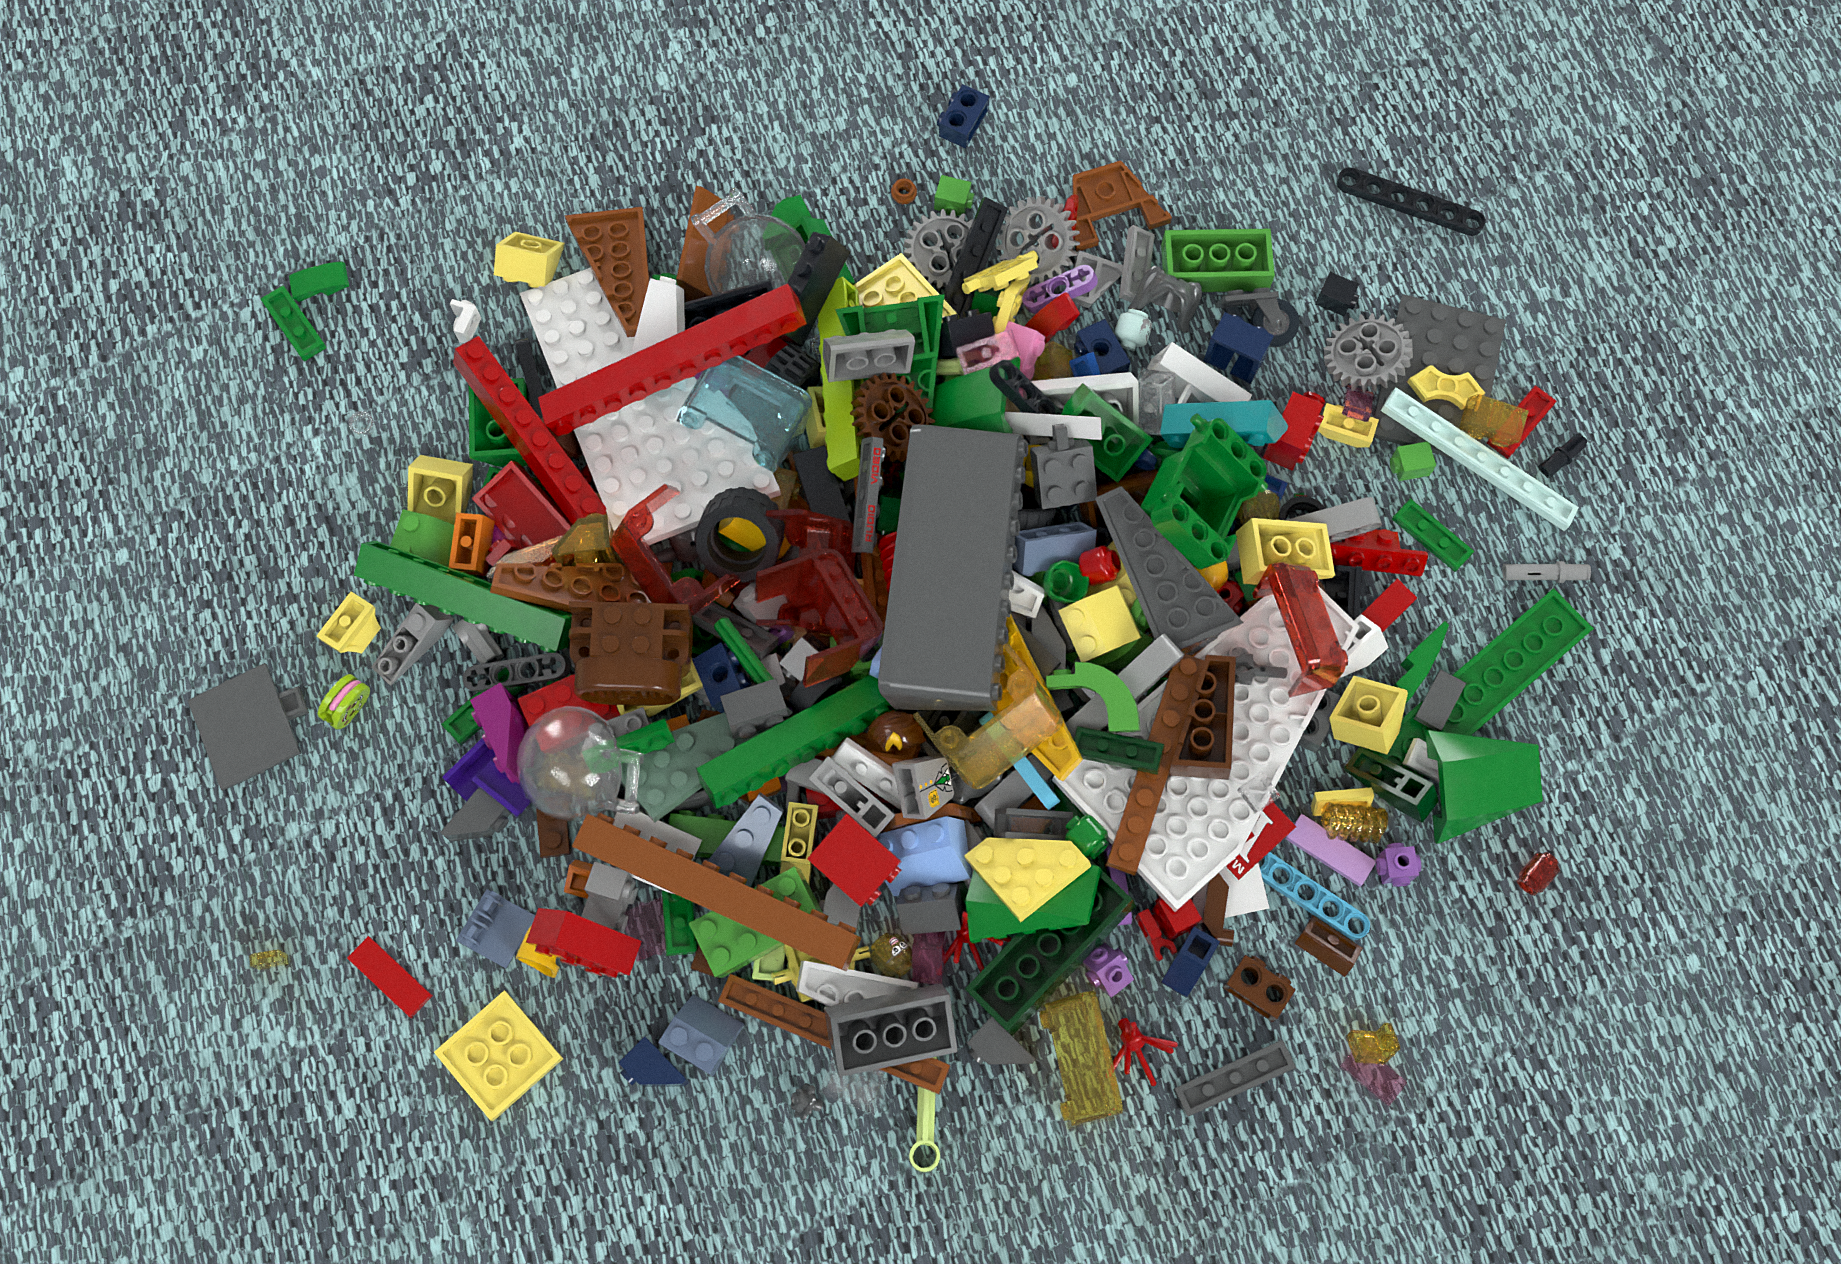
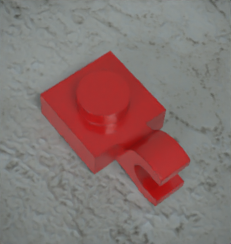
M1149 908L1138 913L1135 919L1148 944L1152 947L1154 958L1158 962L1163 960L1160 953L1161 947H1167L1172 955L1176 954L1175 944L1161 937L1163 926L1155 913L1151 914Z

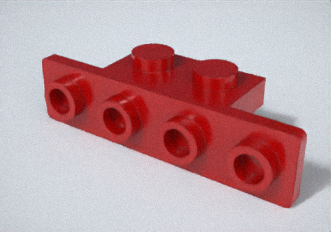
M1375 529L1342 539V542L1335 541L1330 543L1333 566H1361L1362 570L1422 576L1428 559V553L1425 551L1400 549L1398 532L1387 529Z

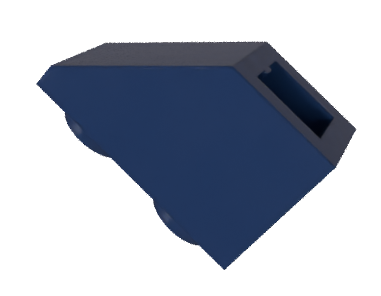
M1193 927L1187 934L1161 983L1187 998L1205 970L1220 941Z

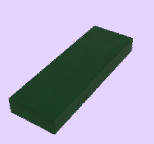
M1077 726L1074 736V742L1082 758L1085 760L1158 775L1165 748L1163 743Z

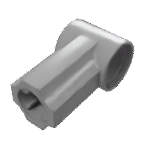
M462 619L451 626L465 647H469L480 664L498 662L504 657L502 650L488 633L490 631L485 624H472Z

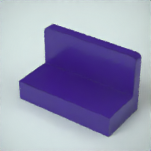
M481 738L442 778L467 802L478 789L471 779L477 776L490 760L493 761L496 754L493 749L490 750L487 747L483 738Z
M492 760L485 765L477 776L471 779L476 787L481 788L516 819L536 797L527 788H522L517 782L512 783L505 772L501 773Z

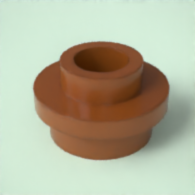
M899 179L891 188V196L899 204H909L915 200L917 188L911 180ZM906 190V191H908L909 193H908V194H900V191Z

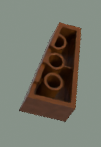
M1206 655L1171 762L1169 776L1229 780L1232 767L1236 657Z

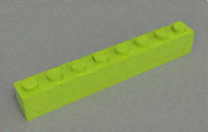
M844 277L836 280L818 315L819 322L817 323V328L820 336L819 352L822 365L820 372L823 379L822 396L825 408L823 417L826 422L827 466L832 473L847 481L859 475L861 443L865 437L856 436L860 428L852 426L857 417L850 415V412L856 408L851 404V401L857 398L854 392L860 388V384L864 380L861 378L828 382L822 355L825 338L846 336L835 309L859 306L858 289Z

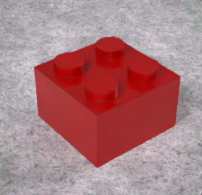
M1293 391L1282 414V417L1288 424V429L1276 443L1268 444L1263 458L1293 471L1296 463L1302 465L1324 418L1323 415L1319 414L1324 404Z

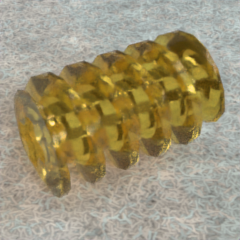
M1328 802L1322 808L1321 822L1330 840L1338 836V839L1341 841L1346 840L1348 837L1351 842H1355L1359 838L1362 843L1370 840L1371 843L1377 844L1387 829L1388 813L1382 807L1375 808L1370 806L1366 808L1362 805L1354 806L1352 804L1344 805Z

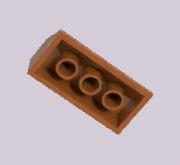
M701 186L695 187L676 278L678 286L684 289V303L721 293V284L718 282L719 277L725 275L726 261L723 260L724 253H729L731 242L728 232L733 230L735 225V215L731 214L730 204Z

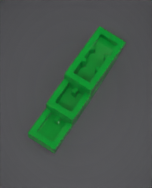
M1446 621L1432 632L1400 664L1407 673L1393 686L1407 690L1406 703L1428 675L1441 649L1449 626Z

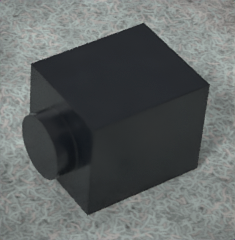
M1329 272L1315 305L1345 316L1348 308L1354 310L1360 295L1355 294L1359 283Z

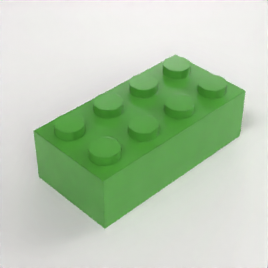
M1271 229L1165 230L1161 254L1162 268L1166 274L1175 276L1177 279H1182L1187 283H1200L1202 292H1228L1233 290H1243V292L1254 291V289L1271 287L1275 276Z
M795 866L761 884V886L775 891L772 897L783 902L786 896L801 903L800 910L808 914L811 913L812 909L823 913L801 869ZM714 911L689 923L714 976L717 978H724L785 945Z

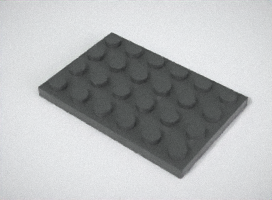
M1402 294L1395 326L1403 324V331L1409 332V339H1412L1413 358L1410 359L1411 366L1405 367V375L1397 374V383L1388 380V388L1380 386L1373 417L1379 419L1373 438L1403 446L1427 442L1381 411L1389 395L1396 387L1481 443L1506 320ZM1433 365L1438 371L1447 375L1456 376L1469 372L1485 394L1482 398L1461 410L1454 403L1443 399H1432L1423 403L1407 382L1410 377ZM1430 443L1432 453L1450 457Z

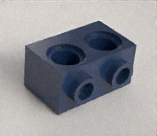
M962 84L958 92H953L947 111H942L938 118L939 137L966 149L989 110L990 96Z

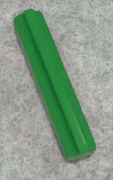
M728 618L719 619L714 624V629L756 685L774 679Z

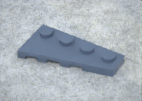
M760 792L709 858L708 862L721 867L718 873L729 877L730 873L733 872L748 879L745 885L751 887L784 810Z

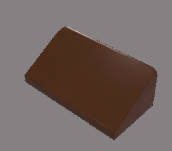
M1314 915L1311 916L1295 941L1297 946L1343 977L1353 968L1363 949Z

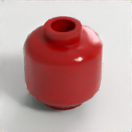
M1106 546L1087 550L1081 553L1079 558V570L1082 576L1089 578V585L1093 587L1112 582L1117 578L1118 572L1121 570V562L1117 552Z

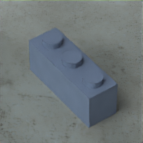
M1074 522L1020 531L1019 535L1015 536L1014 545L1017 548V560L1015 563H1012V568L1017 570L1020 575L1033 576L1035 572L1046 571L1050 564L1060 560L1079 564L1081 553L1095 548L1097 530L1082 522Z

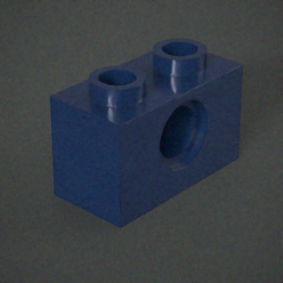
M1106 319L1077 331L1075 343L1073 344L1077 356L1080 357L1094 352L1101 375L1127 373L1129 371L1131 362ZM1095 352H1103L1105 356H1098Z
M723 643L717 644L692 659L711 707L720 713H724L720 696L752 686L748 676L741 671L739 666L741 663Z

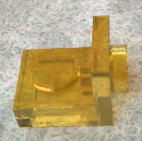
M1384 1023L1377 1031L1351 1030L1346 1035L1355 1063L1386 1064L1400 1050V1044L1391 1023Z

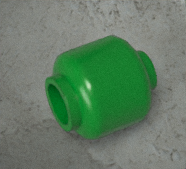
M1076 815L1066 825L1068 832L1065 835V841H1071L1086 858L1091 857L1095 859L1109 845L1107 840L1108 831L1091 815H1085L1082 818Z

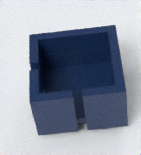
M1225 312L1210 339L1203 361L1225 371L1236 352L1240 355L1230 374L1252 384L1267 355L1274 335L1262 327H1255L1245 322L1237 315H1230Z

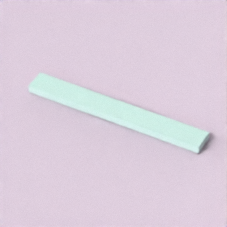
M1395 387L1381 409L1383 413L1563 531L1569 528L1579 507Z

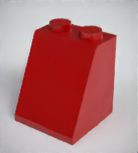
M846 814L807 858L860 907H863L866 903L871 906L882 894L879 890L880 886L886 880L891 883L902 871L898 867L902 861L849 814Z

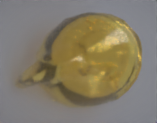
M1267 489L1262 493L1258 492L1257 496L1242 502L1236 517L1241 520L1242 526L1251 518L1278 520L1280 510L1279 497Z

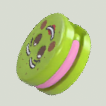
M352 674L345 675L334 684L322 700L318 708V717L323 721H327L336 730L344 728L366 703L370 694V687L365 683H361Z

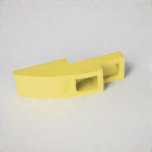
M789 802L780 874L795 866L801 869L808 885H810L812 863L807 858L814 851L818 806Z

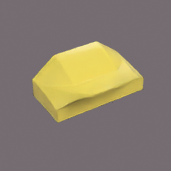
M1326 403L1322 414L1324 418L1318 432L1326 438L1357 448L1370 447L1379 419L1369 417L1366 413L1341 405Z
M350 592L316 637L340 653L350 651L362 654L381 629L375 616L376 608L355 593Z

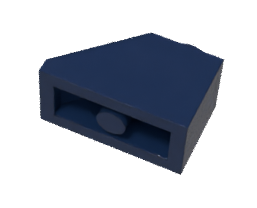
M645 1036L618 1062L624 1068L620 1074L632 1086L636 1082L642 1087L686 1086L689 1083Z

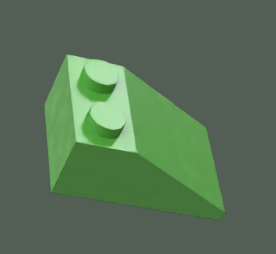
M403 509L390 546L449 567L454 525L429 515Z

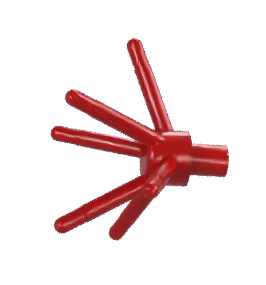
M963 912L961 930H955L957 937L942 957L937 968L942 969L954 951L953 962L957 964L960 959L963 943H968L977 967L981 972L984 969V965L975 943L970 942L968 914ZM1007 936V938L995 939L994 937L985 939L1002 946L1003 941L1010 942L1012 938Z
M1128 1018L1121 1019L1118 1022V1026L1122 1031L1120 1038L1123 1045L1104 1076L1105 1079L1111 1077L1123 1056L1124 1073L1126 1075L1130 1074L1131 1052L1135 1051L1151 1086H1156L1157 1083L1141 1048L1147 1043L1172 1054L1174 1049L1171 1047H1177L1178 1043L1145 1036L1137 1027L1136 1022L1130 1023Z

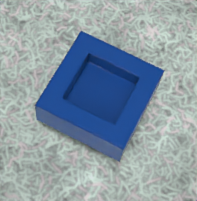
M1094 352L1069 361L1074 377L1101 375Z

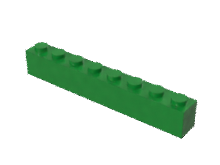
M379 541L361 543L354 576L364 579L363 582L367 585L375 587L381 585L389 588L388 592L398 596L407 595L413 597L415 603L421 605L431 604L439 607L438 611L442 613L461 615L466 622L485 624L489 626L490 631L495 633L514 635V639L519 642L536 643L540 645L541 650L556 653L569 646V629H571L572 613L490 593L492 584Z
M868 675L696 768L699 782L716 809L724 805H730L740 796L749 791L758 790L764 783L775 777L785 775L791 768L800 763L811 761L826 748L832 749L847 737L862 733L878 716L895 709L880 694L878 679Z

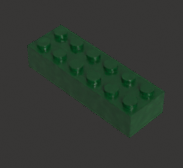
M1088 859L1090 861V864L1096 865L1090 859ZM1101 870L1089 924L1049 930V928L1038 929L1036 933L1026 935L1023 932L1018 933L965 990L1013 1036L1135 908L1134 900Z

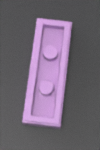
M1301 813L1295 822L1296 828L1285 839L1361 887L1376 861Z

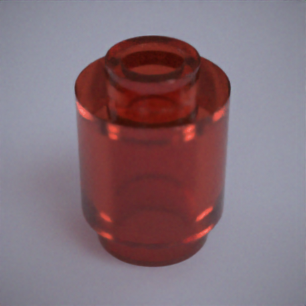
M1536 852L1519 872L1517 884L1532 896H1536L1538 892L1542 893L1560 872L1558 860L1548 852Z

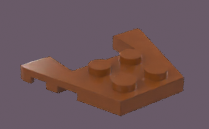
M1121 160L1072 176V195L1079 196L1076 231L1080 233L1075 236L1074 240L1080 242V245L1075 246L1076 252L1098 246L1099 239L1092 221L1128 210L1140 208L1149 230L1171 223V214L1168 211H1164L1158 205V200L1145 191L1139 179Z

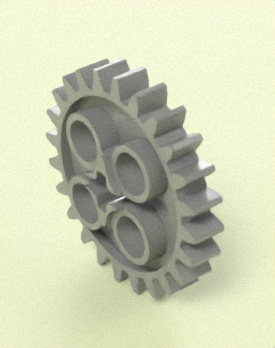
M1038 196L1036 200L1034 197H1027V203L1024 200H1019L1018 208L1010 206L1009 210L1012 215L1005 216L1006 224L1000 228L1003 234L997 236V239L1002 240V244L998 245L996 249L1004 251V254L999 257L1000 260L1015 259L1027 248L1028 250L1024 254L1034 250L1039 255L1038 267L1029 271L1031 284H1036L1039 280L1042 283L1048 280V277L1051 279L1057 276V273L1062 274L1066 272L1064 265H1073L1069 257L1078 255V253L1072 250L1073 246L1080 245V242L1073 240V236L1078 235L1080 232L1072 231L1071 227L1077 222L1076 220L1068 221L1071 211L1061 212L1064 204L1057 203L1054 206L1055 199L1048 198L1045 202V197ZM1039 214L1043 219L1040 228L1037 227L1035 221ZM1052 224H1054V228L1051 231H1048L1051 228ZM1019 232L1024 236L1022 245H1019L1017 242ZM1036 235H1043L1039 239L1036 237ZM1054 235L1059 239L1057 248H1054L1051 244Z
M944 209L941 210L940 216L931 211L930 219L922 215L920 219L921 224L914 221L913 230H908L907 232L909 239L904 241V247L907 249L904 250L903 255L908 258L907 260L931 286H936L938 293L942 287L946 288L952 275L949 261L954 269L957 257L960 255L973 219L966 223L964 221V213L959 218H956L955 210H952L950 216H946ZM937 231H940V232H941L942 239L940 238V236H939V234L937 233ZM956 233L959 236V238L952 239L948 236V234ZM925 240H930V241H932L935 245L932 246V247H929V246H926V245L923 243V241H925ZM940 264L944 269L935 270L932 265Z
M1371 313L1369 319L1365 320L1361 314L1357 322L1349 318L1348 326L1340 323V331L1332 330V338L1326 339L1327 347H1324V361L1328 374H1333L1334 381L1341 379V387H1345L1350 383L1351 391L1361 386L1362 392H1365L1367 387L1371 386L1375 392L1379 384L1384 388H1388V380L1397 383V374L1404 376L1405 367L1411 366L1410 359L1413 358L1412 339H1409V332L1403 331V324L1395 326L1394 318L1385 322V315L1380 316L1376 320L1374 313Z

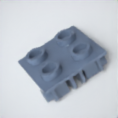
M486 889L456 941L507 969L519 949L527 930L532 926L535 915L502 898L498 893Z

